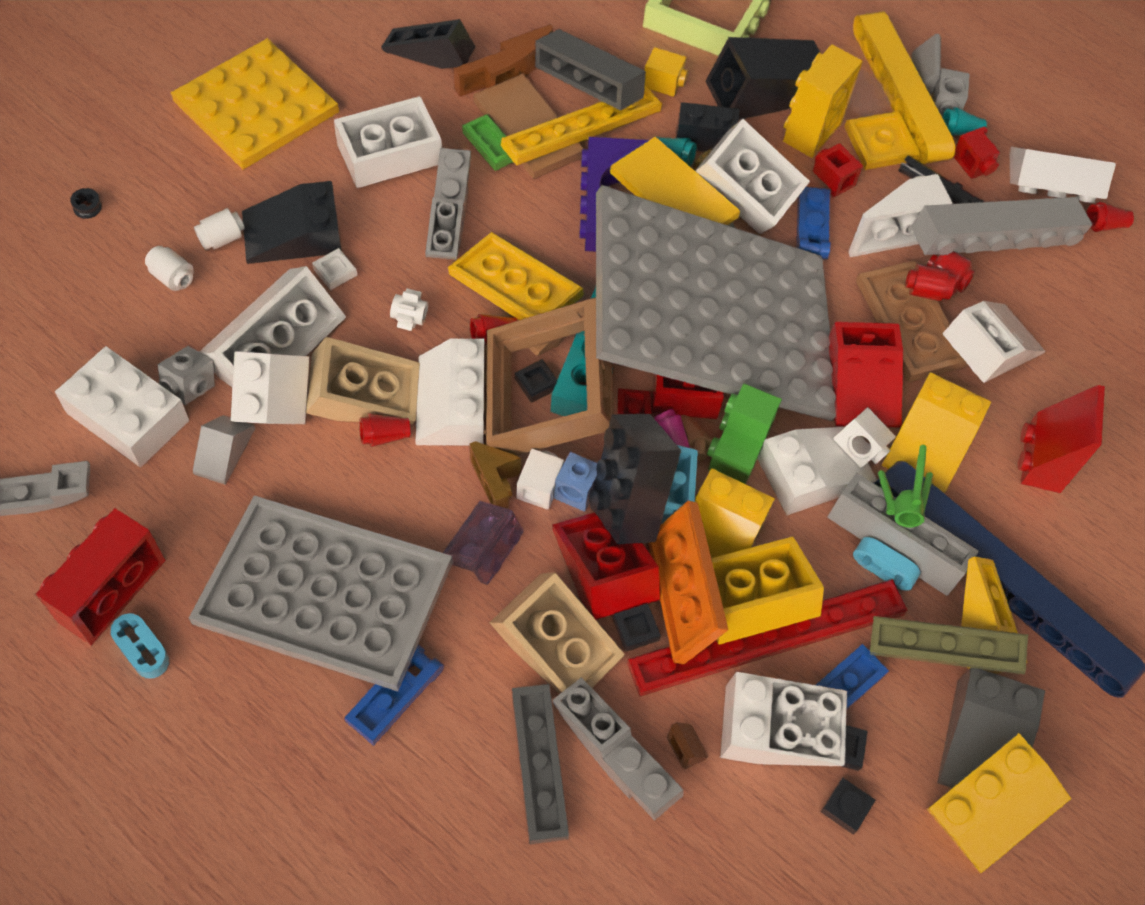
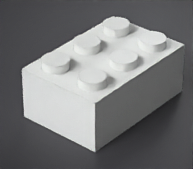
M420 96L334 119L337 145L356 188L438 165L440 148H442L441 137Z
M741 119L728 130L695 171L740 210L739 216L759 234L777 224L810 182L744 119Z
M107 346L55 391L68 415L140 468L189 422L181 399Z

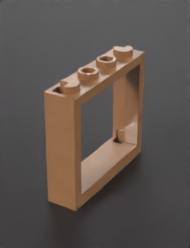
M596 297L487 330V348L484 349L487 358V371L484 373V380L487 386V399L484 401L486 413V429H484V434L486 435V444L489 447L520 455L530 452L531 449L539 450L600 434L609 428L611 416L614 414L612 362L596 358ZM584 331L588 410L511 431V352Z

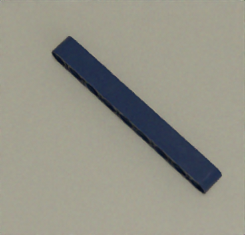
M897 461L885 472L892 495L895 498L904 490L914 489L916 469L908 463ZM880 479L876 480L874 484L882 489ZM931 484L924 516L978 550L979 552L976 557L994 561L1010 611L1101 689L1114 697H1124L1145 673V664L1140 657L934 484Z

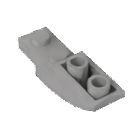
M440 148L434 197H432L426 257L457 260L468 196L471 151Z
M582 677L553 699V704L597 763L629 799L633 797L654 821L684 796L683 788L631 735V728Z

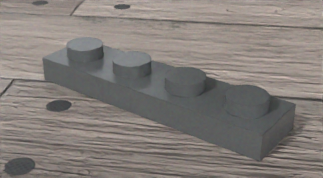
M550 685L512 688L529 844L568 840L569 831Z

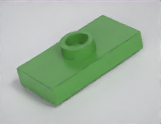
M488 114L462 125V133L494 171L513 163L512 159L501 147V139L506 137V135Z

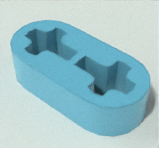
M864 537L853 552V557L858 564L884 581L893 579L898 589L904 591L912 589L921 572L915 563L874 538Z
M129 613L119 616L111 626L110 634L114 642L142 677L151 679L161 676L169 666V656L162 644L138 615ZM128 626L134 629L139 638L135 643L123 631ZM146 648L152 656H155L157 661L152 666L145 663L146 661L140 653Z

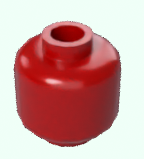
M955 251L946 255H932L926 265L948 270L949 274L956 276L952 295L957 292L963 293L975 274V271L972 270L971 260Z

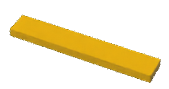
M645 85L644 98L621 111L604 102H599L503 137L501 139V147L516 165H520L586 140L589 137H594L660 112L662 103Z

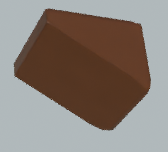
M679 722L672 724L667 739L682 768L687 769L706 760L708 755L692 725Z

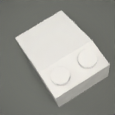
M938 174L917 176L907 180L866 211L861 218L848 251L849 256L855 257L919 244L911 225L923 207L952 204Z
M845 427L795 429L765 439L758 456V461L786 515L839 498L856 473L872 483L877 480L868 463L860 468L833 439Z

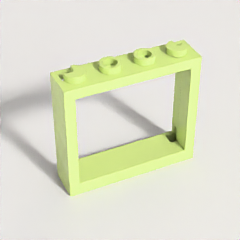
M649 0L645 6L643 27L719 56L728 37L750 38V34L754 35L760 22L759 18L766 16L770 0H753L734 32L669 8L668 6L672 0Z

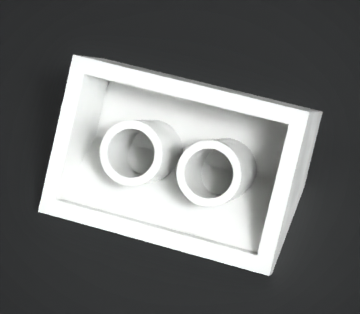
M1011 147L1010 183L1018 185V191L1036 194L1038 188L1048 190L1047 196L1066 198V194L1070 193L1076 194L1079 201L1095 203L1096 198L1107 199L1116 163Z
M451 338L419 356L416 445L469 446V443L475 441L484 444V339Z

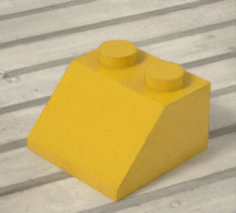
M712 468L700 488L695 502L699 506L711 558L751 548L769 514L775 498Z

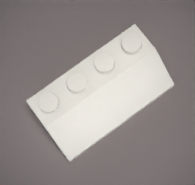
M307 266L292 268L284 273L210 341L200 353L213 359L214 373L233 388L235 351L307 356L346 316Z

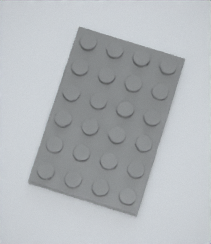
M254 495L190 614L189 620L192 625L399 691L451 569L453 558L448 554Z

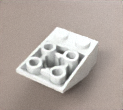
M982 301L966 308L943 332V335L952 347L961 355L983 383L1045 352L1009 308L1001 303Z
M736 672L726 685L720 758L754 764L844 766L847 691Z

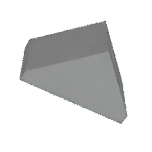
M225 415L202 425L193 474L226 485L255 430V426L246 422L231 421V417Z

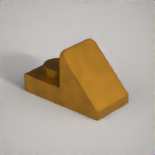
M477 441L469 443L471 464L495 516L508 512L509 498L512 497V490L507 479L521 473V458Z

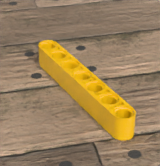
M880 11L855 16L853 22L855 38L893 112L899 111L921 153L919 162L928 164L952 159L955 154L953 137L886 12Z

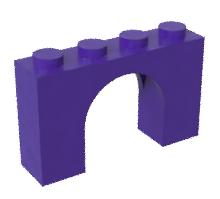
M589 137L588 149H582L581 167H587L586 172H581L580 190L586 191V196H581L580 214H586L585 220H580L579 238L585 239V251L596 252V192L602 185L609 187L610 185L620 183L610 173L611 165L649 140Z

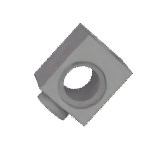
M941 68L940 77L932 94V100L940 115H943L944 111L948 108L953 109L957 107L963 110L968 99L970 73Z

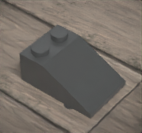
M969 668L957 681L937 783L950 788L955 787L1018 734L1033 747L1040 725L1045 690L982 669Z

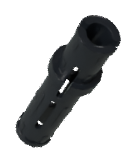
M910 155L904 159L907 163L902 162L899 167V172L911 179L917 176L938 174ZM938 174L952 204L985 202L964 190L963 185L959 182L954 184Z

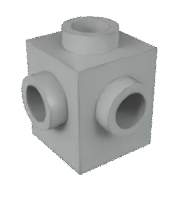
M190 346L183 348L158 364L159 384L181 399L184 405L215 386L213 359Z

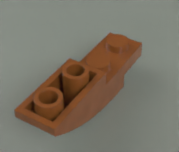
M549 24L500 42V52L454 68V88L459 97L483 88L487 89L521 74H524L525 77L536 69L535 42L552 33V25Z

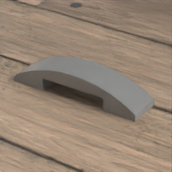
M88 461L57 464L52 465L51 473L0 479V516L50 510L83 499L89 494L90 463Z

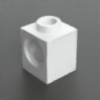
M866 408L833 439L862 468L870 460L877 464L891 451L887 445L896 436L869 408ZM863 436L869 440L870 444L864 440Z
M531 449L517 482L516 499L549 510L554 498L555 480L564 464V459L549 451Z

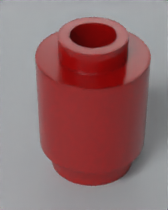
M917 264L915 270L909 269L905 288L910 289L909 294L911 296L935 301L949 300L955 287L956 276L949 274L948 270Z

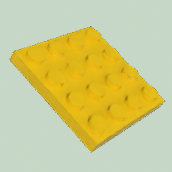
M268 38L171 92L173 101L243 170L339 113L338 103Z

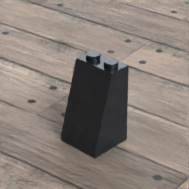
M728 37L705 82L719 107L739 109V120L791 109L789 108L790 102L798 90L795 84L803 70L808 71L811 68L815 57L821 52L814 40Z

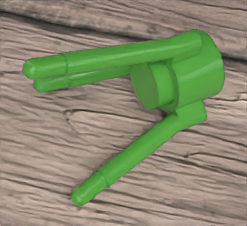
M921 445L919 448L913 490L900 492L899 496L894 500L885 472L883 470L878 472L887 503L886 513L888 515H895V522L903 527L913 528L924 523L925 508L933 474L928 472L923 483L926 445Z

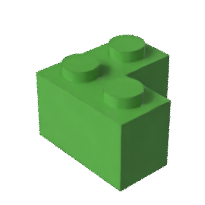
M744 383L738 395L732 393L719 427L720 430H723V434L720 439L717 437L713 438L707 452V456L712 457L708 470H711V468L747 484L763 443L768 437L782 399Z

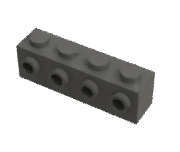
M560 29L536 40V68L620 111L644 98L646 71Z

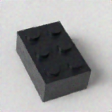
M612 414L609 428L604 433V448L601 459L597 463V477L594 489L591 490L589 495V503L591 509L599 517L605 529L608 530L617 544L656 542L680 457L681 449L651 414Z

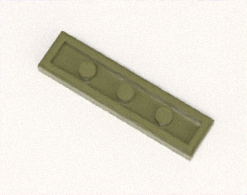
M874 616L870 655L1025 675L1028 634Z

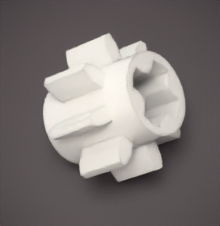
M407 288L403 295L395 294L391 305L390 317L398 321L397 328L412 331L416 324H424L428 302L421 299L422 292Z

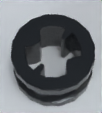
M79 189L70 197L73 211L79 218L89 219L95 217L102 209L100 197L93 189ZM86 201L87 203H92V204L89 205V206H86L85 204H81V203Z

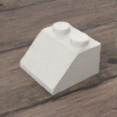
M235 351L231 421L264 424H306L310 356Z

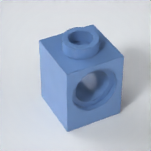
M570 452L556 477L554 499L585 512L589 505L590 492L594 489L597 477V463Z

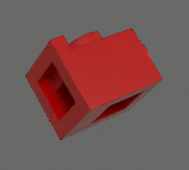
M985 126L962 134L955 147L954 159L971 180L982 175L988 176L999 167V163L996 160L1000 152L986 136L988 130Z
M838 143L829 149L821 150L816 155L812 171L831 189L830 195L835 198L856 186L863 165L844 146Z

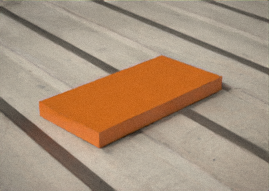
M693 501L685 502L660 525L656 542L648 543L650 554L659 566L660 601L673 662L679 664L688 662L729 630L697 502Z

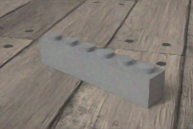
M1067 197L928 205L923 207L912 223L911 228L924 255H946L953 251L957 253H973L977 251L995 252L1005 249L1022 250L1032 247L1047 248L1060 245L1072 246L1083 239V235L1093 224L1078 198Z

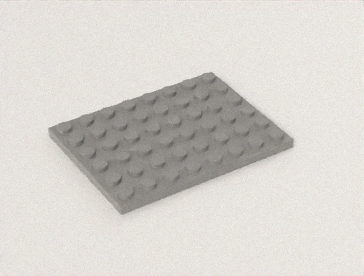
M602 185L596 192L597 359L728 394L738 395L744 383L781 398L780 408L829 421L835 418L836 395L833 391L831 374L833 367L830 363L828 348L830 345V326L822 256Z

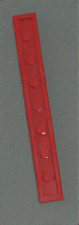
M892 579L822 600L821 616L723 644H718L717 640H715L685 664L673 662L669 646L629 658L627 665L638 695L641 697L873 625L874 616L894 619L904 616L908 610Z

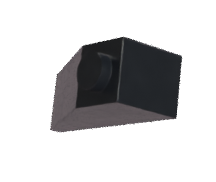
M460 19L394 28L381 46L382 50L386 53L440 69L456 68L467 64L476 48Z

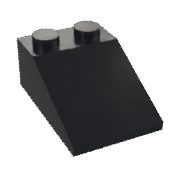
M332 181L299 184L242 211L247 264L324 256L338 248L342 251Z

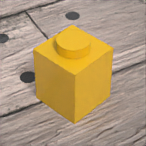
M654 47L644 69L646 71L645 85L648 89L674 97L678 87H684L687 80L688 70L684 69L686 57Z

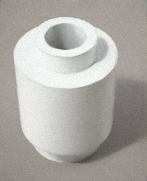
M228 208L200 220V224L194 227L195 233L205 250L209 248L215 250L241 238L240 231L245 229L238 213H231Z
M156 246L148 252L145 258L148 271L170 290L178 291L185 289L191 284L194 274L193 266L171 248Z

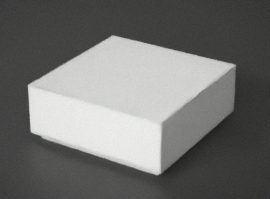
M339 248L312 262L313 270L330 290L357 276L356 268Z

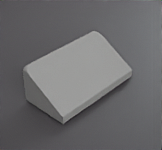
M940 34L933 35L912 53V62L930 95L933 93L940 77Z

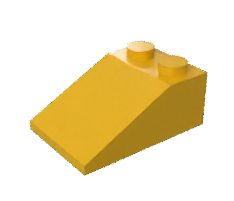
M930 372L890 447L891 451L886 455L881 466L889 469L897 461H904L916 469L919 448L921 445H926L924 477H926L928 472H931L933 474L932 484L945 494L985 417L991 401Z

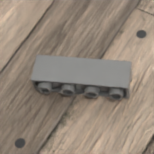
M856 473L838 498L827 518L862 540L864 537L874 538L911 560L921 572L920 579L948 596L967 572L968 559L976 556L979 551L925 516L924 523L917 527L907 528L898 525L895 522V515H888L886 513L887 503L883 490Z

